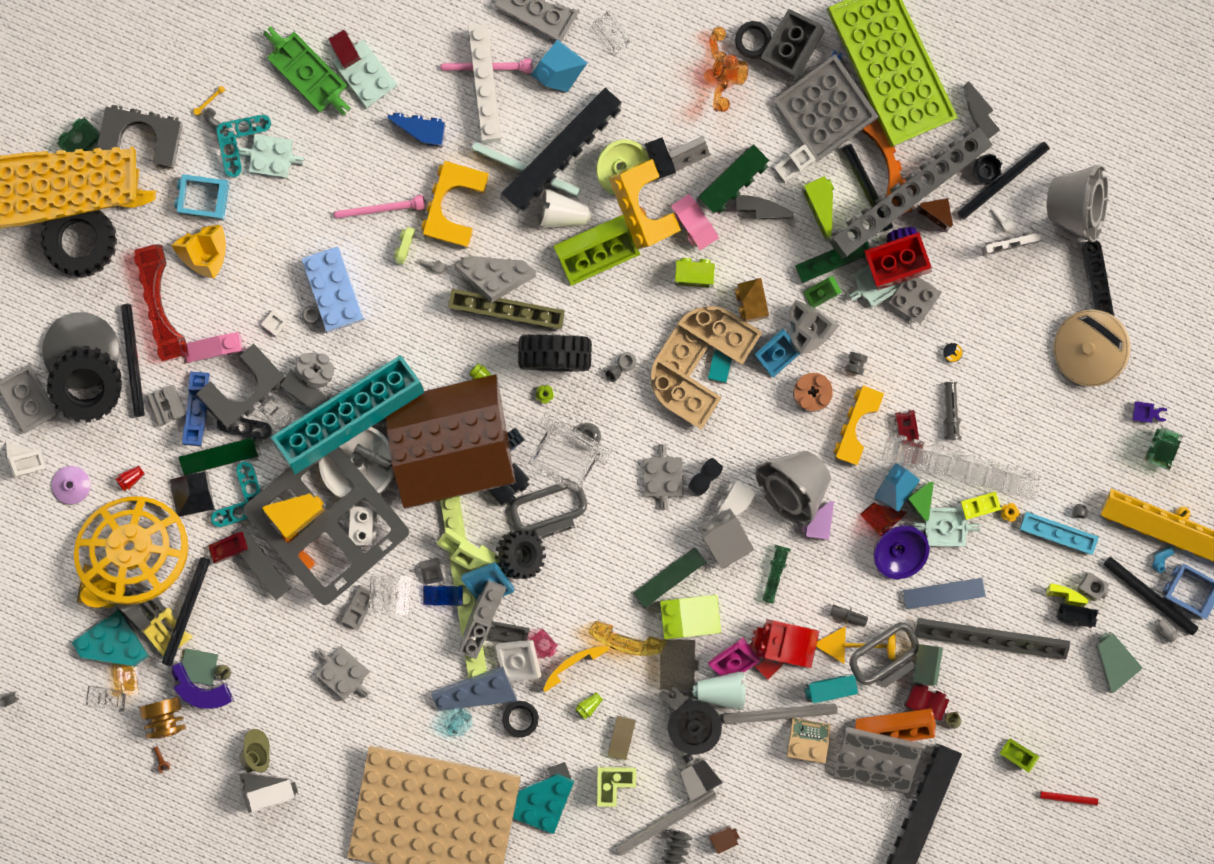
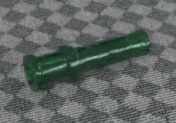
M776 544L774 546L776 550L773 560H770V565H772L762 598V601L774 604L783 569L787 567L788 553L792 550Z

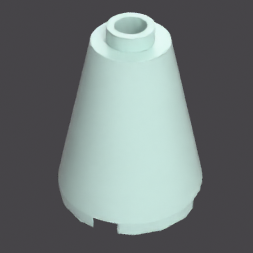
M735 672L697 681L696 685H693V697H696L697 701L744 710L745 684L741 683L742 679H745L744 672Z

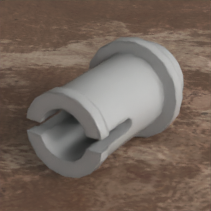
M1165 619L1155 626L1167 639L1166 642L1173 643L1179 637L1178 631H1175Z

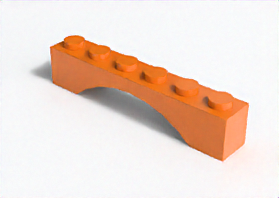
M876 119L861 130V132L876 143L886 161L888 169L887 197L892 193L890 191L892 187L898 183L903 185L906 180L902 179L900 161L895 160L893 154L896 153L895 146H890L878 119ZM892 198V204L898 207V201ZM912 207L901 216L911 213L913 211Z

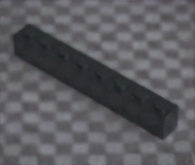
M605 87L501 193L500 199L516 214L521 210L524 212L531 204L529 201L533 197L538 198L544 191L542 188L546 184L550 185L556 179V174L560 170L563 172L570 163L568 161L572 157L577 158L583 151L581 148L585 144L589 145L596 138L595 134L598 131L602 132L608 126V121L612 117L615 119L620 114L622 102Z
M941 744L933 748L930 756L933 758L932 762L925 767L923 772L925 779L923 783L919 782L917 786V798L910 803L908 809L911 811L908 818L905 817L902 822L901 836L897 835L893 845L896 847L893 854H889L886 864H917L962 753Z

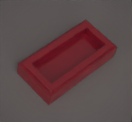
M345 29L329 38L344 69L361 60Z
M237 532L208 545L214 564H218L248 550L243 532Z

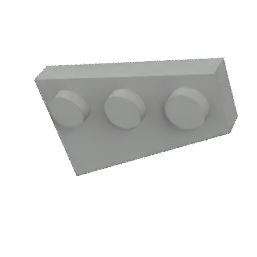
M1034 231L1023 233L1022 237L1015 238V236L1004 238V241L1001 242L996 240L987 242L982 248L983 256L1041 241L1040 233L1034 234Z

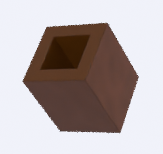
M730 825L709 835L717 854L738 845L737 840L740 839L736 829H731Z

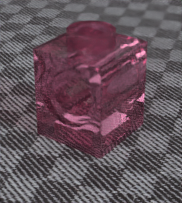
M543 628L530 639L533 640L535 649L543 658L546 656L551 658L558 651L556 649L558 644ZM542 639H547L550 642L548 650H542L539 647V642Z

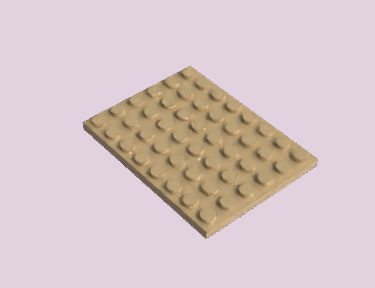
M369 745L347 858L376 864H504L521 776Z

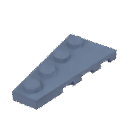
M504 667L431 692L438 711L517 701V696Z

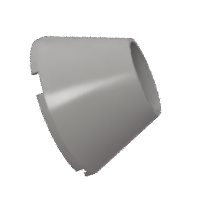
M1097 164L1053 178L1047 195V215L1049 220L1087 241H1096L1102 231L1099 229L1101 221H1105L1108 202V178L1103 175V171L1106 170L1105 167Z
M800 451L763 462L756 468L755 472L758 486H762L766 492L765 499L782 517L796 525L803 523L804 526H807L813 522L831 481L827 467L816 455L809 451Z

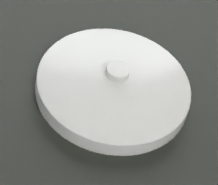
M370 427L341 445L340 448L377 492L381 494L394 477L392 465L386 472L374 464L369 465L366 460L353 455L354 449L359 443L371 451L376 450L379 455L391 460L388 438L377 429ZM325 456L319 461L321 477L331 492L343 498L354 488L353 483L330 456Z

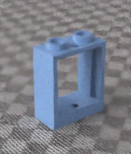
M1186 564L1177 565L1172 572L1174 577L1171 583L1167 582L1162 591L1165 593L1163 598L1201 619L1207 620L1214 607V580ZM1184 571L1212 586L1200 610L1171 596Z

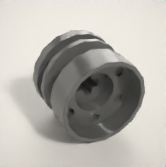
M139 582L134 584L139 593H136L131 588L129 592L134 596L148 592L151 589ZM158 596L139 604H114L124 617L141 633L151 625L147 617L149 614L156 619L159 618V615L154 611L155 608L161 613L166 611Z

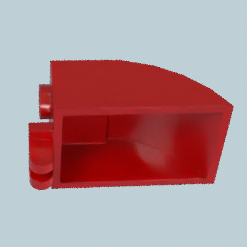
M766 619L763 628L757 626V629L753 630L755 637H752L751 641H754V646H758L759 657L812 668L820 631Z

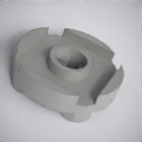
M304 353L301 354L295 366V373L300 381L304 380L307 382V386L322 388L331 381L334 375V367L326 354ZM311 368L317 369L318 372L315 373V371L311 370Z

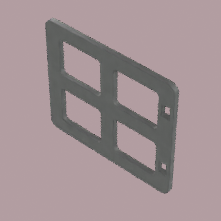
M340 447L326 456L331 457L353 483L354 488L330 509H325L324 512L315 518L314 523L292 542L287 543L262 514V508L273 502L287 489H290L296 497L306 494L314 496L303 483L301 477L321 459L296 475L289 467L250 500L243 509L247 518L322 605H329L409 535V528ZM362 499H366L391 528L390 533L366 553L359 549L338 524V520ZM323 533H327L351 561V566L326 587L319 582L299 558V553ZM389 539L392 544L383 551L380 545ZM343 578L347 583L337 590L334 585Z

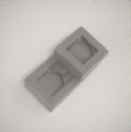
M360 585L342 622L359 630L377 593Z

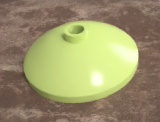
M620 139L608 144L601 151L596 163V175L602 188L608 193L615 195L608 178L641 162L650 160L647 151L639 143L628 139ZM618 163L621 164L619 169L616 168Z

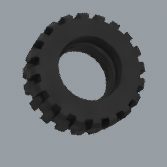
M100 210L45 221V228L41 231V236L43 237L41 247L44 249L43 253L49 260V263L66 275L76 277L92 276L97 271L101 272L106 264L109 265L112 261L110 259L111 256L115 255V244H117L115 227L112 226L111 220ZM77 222L90 225L97 237L96 245L92 252L82 258L69 256L62 247L64 231L70 225Z
M528 334L521 335L519 338L518 366L520 369L580 372L589 371L591 368L592 341L589 337Z
M77 346L73 347L72 351L66 350L62 353L61 357H57L49 372L47 393L50 395L49 400L51 404H55V410L58 413H64L63 417L67 419L72 417L75 422L85 420V423H88L92 419H96V421L102 419L104 414L108 415L111 409L115 408L120 398L122 388L120 369L117 368L116 361L110 359L108 353L105 352L103 354L100 352L101 349L96 347L95 350L89 349L90 346H84L83 349H79ZM78 369H90L96 372L103 381L101 393L97 397L88 400L73 396L66 386L69 374Z

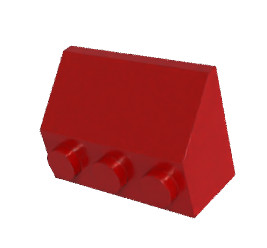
M920 232L864 251L877 291L932 272Z

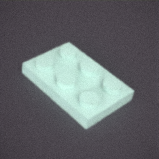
M361 40L355 45L361 60L346 69L342 66L339 58L333 61V64L368 109L398 85L365 41Z

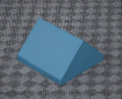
M782 329L753 356L773 378L801 353L794 346L787 332Z

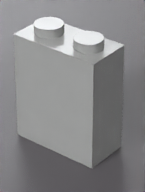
M730 508L720 512L716 517L705 521L701 526L697 527L722 570L755 550Z

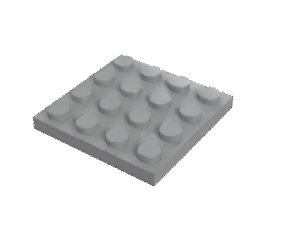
M836 55L830 57L774 99V102L803 144L812 153L816 162L822 160L879 118Z

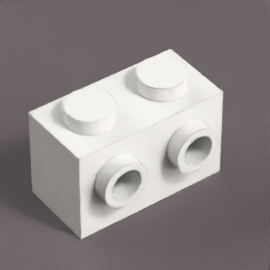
M354 506L350 509L349 537L356 545L373 546V542L377 541V531H374V523L378 522V513L375 512L373 507Z

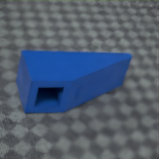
M402 113L388 115L387 118L390 122L423 145L443 147L446 124L442 122V119L431 117L430 120H424L423 116L412 115L411 118L404 117Z

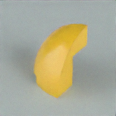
M222 225L205 226L201 228L199 233L194 235L190 233L185 234L171 246L178 257L189 268L205 277L214 279L219 273L225 257L226 241Z

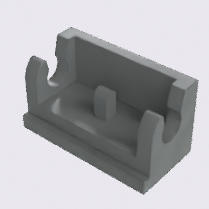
M491 621L492 626L488 637L489 640L503 643L528 640L529 627Z
M671 686L676 694L671 692L670 695L672 697H669L663 691L659 695L675 711L689 697L686 694L683 695L677 687Z

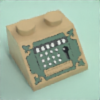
M792 718L786 756L826 763L831 724Z

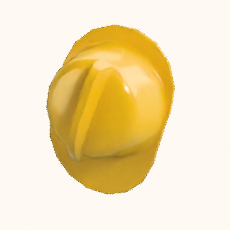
M105 579L92 583L99 590L115 595V583ZM124 585L123 595L125 594V591H126V586H125V585ZM86 587L81 591V601L89 607H115L114 603L98 598Z

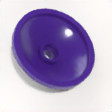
M894 527L885 532L876 543L873 553L874 563L877 569L888 578L905 579L920 571L927 562L930 552L929 542L926 536L915 527Z

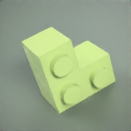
M598 766L597 806L617 807V787L636 788V767Z

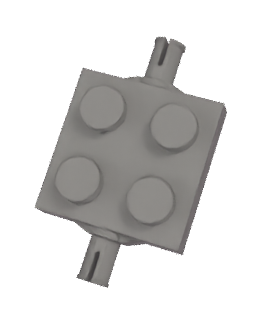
M662 444L658 445L659 456L643 458L644 497L660 498V510H668V498L683 496L682 457L672 458L667 456V444H663V452Z
M342 646L331 656H328L322 649L319 650L321 654L317 653L316 656L324 661V664L316 676L344 701L355 691H358L364 698L367 696L366 694L370 693V691L362 686L364 678L370 671Z

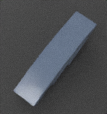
M983 578L903 590L906 609L986 597Z

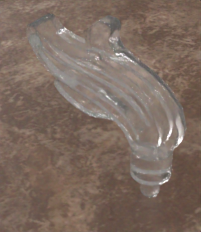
M879 787V790L888 800L881 809V816L884 815L885 824L889 826L894 814L896 816H902L903 814L900 812L901 797L896 791Z

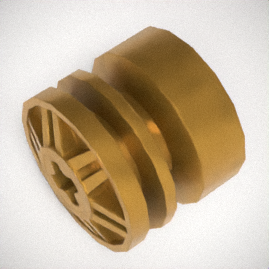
M179 697L139 707L141 718L151 719L152 722L144 726V730L149 728L154 730V732L146 734L147 739H160L176 735L178 732L186 729L185 724L176 725V721L183 720L184 717H174V713L181 710Z

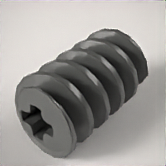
M671 828L675 834H670L668 837L673 841L666 842L670 849H664L668 857H662L661 859L666 864L685 863L686 859L682 856L688 855V851L684 848L691 847L687 841H692L693 837L686 832Z

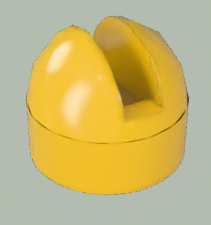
M1184 506L1178 507L1174 514L1179 516L1186 510L1187 513L1183 516L1186 519H1189L1191 515L1190 510Z

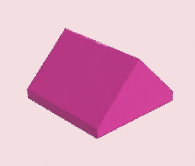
M742 637L713 657L708 662V665L722 676L735 672H746L759 663L760 660L745 638Z

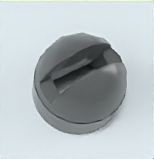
M612 365L605 370V376L611 382H615L621 377V369H618L617 365Z
M1076 504L1072 510V517L1087 518V507L1083 504Z

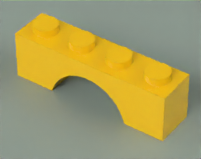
M864 385L861 389L857 388L853 398L856 400L854 407L850 406L847 417H849L848 424H843L840 435L843 436L840 443H836L833 453H836V459L855 466L858 465L864 447L856 437V424L863 415L878 412L885 393Z

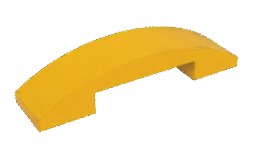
M598 646L580 651L569 657L553 671L543 690L546 692L560 683L561 680L558 674L588 654L595 660L610 649L608 646Z

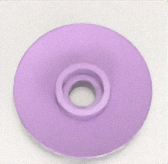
M67 466L60 469L52 480V491L55 497L65 504H77L83 501L90 490L88 475L81 468L75 466ZM69 481L73 483V487L71 489L67 488V483Z

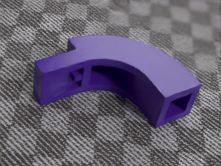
M181 661L172 666V675L176 681L179 680L180 682L174 686V689L187 703L199 708L213 709L222 707L234 700L226 682L211 689H203L196 686L190 680Z

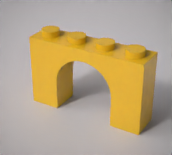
M653 159L641 162L608 178L636 249L649 247L681 230L674 213L651 220L640 210L638 194L641 187L659 177Z
M444 161V164L439 166L437 175L440 178L438 183H434L432 194L435 195L433 201L428 203L426 212H429L427 220H423L421 230L424 231L423 235L426 237L468 248L473 228L459 225L446 219L441 209L442 200L449 191L455 188H466L484 194L489 173Z

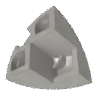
M795 300L791 307L788 318L792 332L790 338L801 354L817 349L839 327V324L829 316L806 303Z

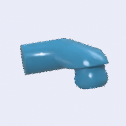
M1170 546L1154 555L1152 564L1154 571L1158 573L1165 571V560L1174 555V551Z

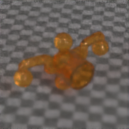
M721 26L713 28L709 38L712 57L716 61L713 69H707L703 74L704 80L709 84L716 82V80L718 81L713 98V110L716 112H726L730 108V101L725 97H721L722 92L727 89L728 83L743 85L748 76V64L745 61L738 60L736 56L727 55L723 51L719 52L717 41H722L726 37V31Z

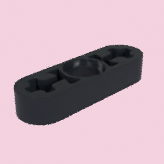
M241 418V423L246 421L250 425L249 431L243 433L240 431L239 425L236 427V431H232V428L226 430L217 420V427L223 432L263 440L268 439L272 435V427L266 422ZM253 423H257L256 428H262L265 425L268 433L261 436L260 432L254 431L255 435H252Z

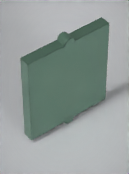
M185 648L182 664L190 680L213 686L219 654Z

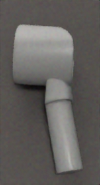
M422 259L419 260L420 264L432 268L439 274L443 273L447 268L439 260L435 265Z

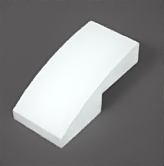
M804 144L774 168L786 183L816 159Z

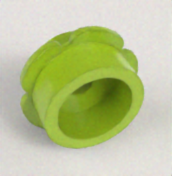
M549 385L539 386L535 394L536 399L543 404L549 403L554 398L552 387Z

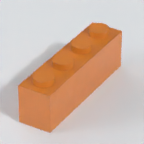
M932 709L858 718L856 719L855 729L908 741L935 738L936 722Z

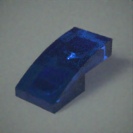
M423 585V605L463 606V586Z

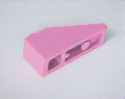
M239 332L184 344L187 363L244 352Z

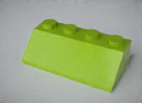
M623 214L553 246L571 286L641 255L632 240Z

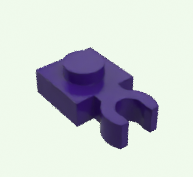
M1135 401L1132 421L1152 423V419L1155 418L1159 422H1164L1166 419L1160 418L1159 412H1166L1167 408L1160 407L1154 409L1153 403Z

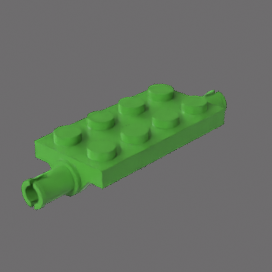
M272 26L268 28L272 36L265 30L263 36L274 45V51L267 59L320 113L328 105H332L341 116L346 115V112L341 107L347 112L350 111L351 107L339 96L348 86L295 31L289 37L282 38Z

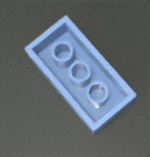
M337 246L302 258L326 331L329 333L364 321L340 248Z

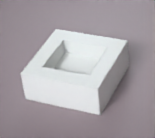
M272 310L261 325L275 336H278L288 321Z

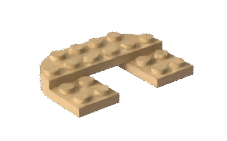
M707 306L690 311L678 322L653 363L651 385L656 398L666 409L702 430L722 397L690 378L692 372L709 345L743 365L763 332L720 307Z

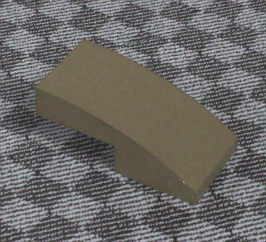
M617 715L607 756L623 760L627 759L635 727V719Z

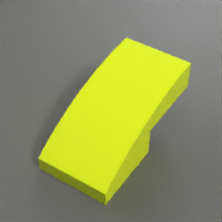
M996 491L960 501L965 520L1001 510Z
M1052 583L1047 587L1046 595L1065 598L1064 604L1084 607L1088 603L1084 596L1070 588Z

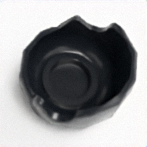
M993 154L980 156L973 166L974 177L983 184L996 182L1002 174V161L997 155Z

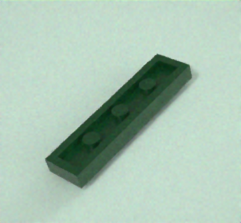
M867 241L844 259H841L833 249L795 265V269L803 284L866 257L864 251L871 248Z

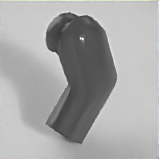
M209 107L203 113V117L208 126L216 131V127L220 122L213 118L216 115V111ZM225 125L222 126L223 129L220 130V134L225 130Z

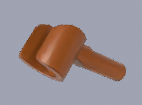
M158 746L154 747L153 749L159 761L158 770L163 774L161 765H167L168 770H170V763L164 761Z

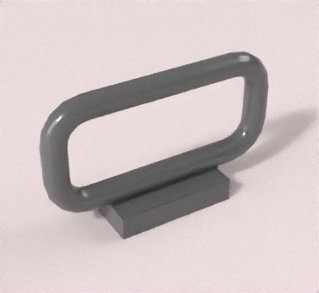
M566 481L518 497L511 503L510 514L518 531H536L538 538L544 539L576 528L573 519L584 514L587 509V500L580 484L575 481ZM569 488L576 491L580 503L577 510L529 526H524L521 523L517 510L519 505Z
M899 622L857 649L851 655L849 661L850 668L857 681L863 685L876 683L877 686L886 688L913 670L915 665L909 659L918 651V638L909 624ZM904 630L911 641V648L870 677H864L857 665L858 658L898 631Z

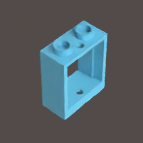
M182 174V178L178 179L177 190H180L179 198H175L174 208L177 209V213L183 215L224 220L230 182L228 180ZM188 181L219 185L215 212L184 208Z

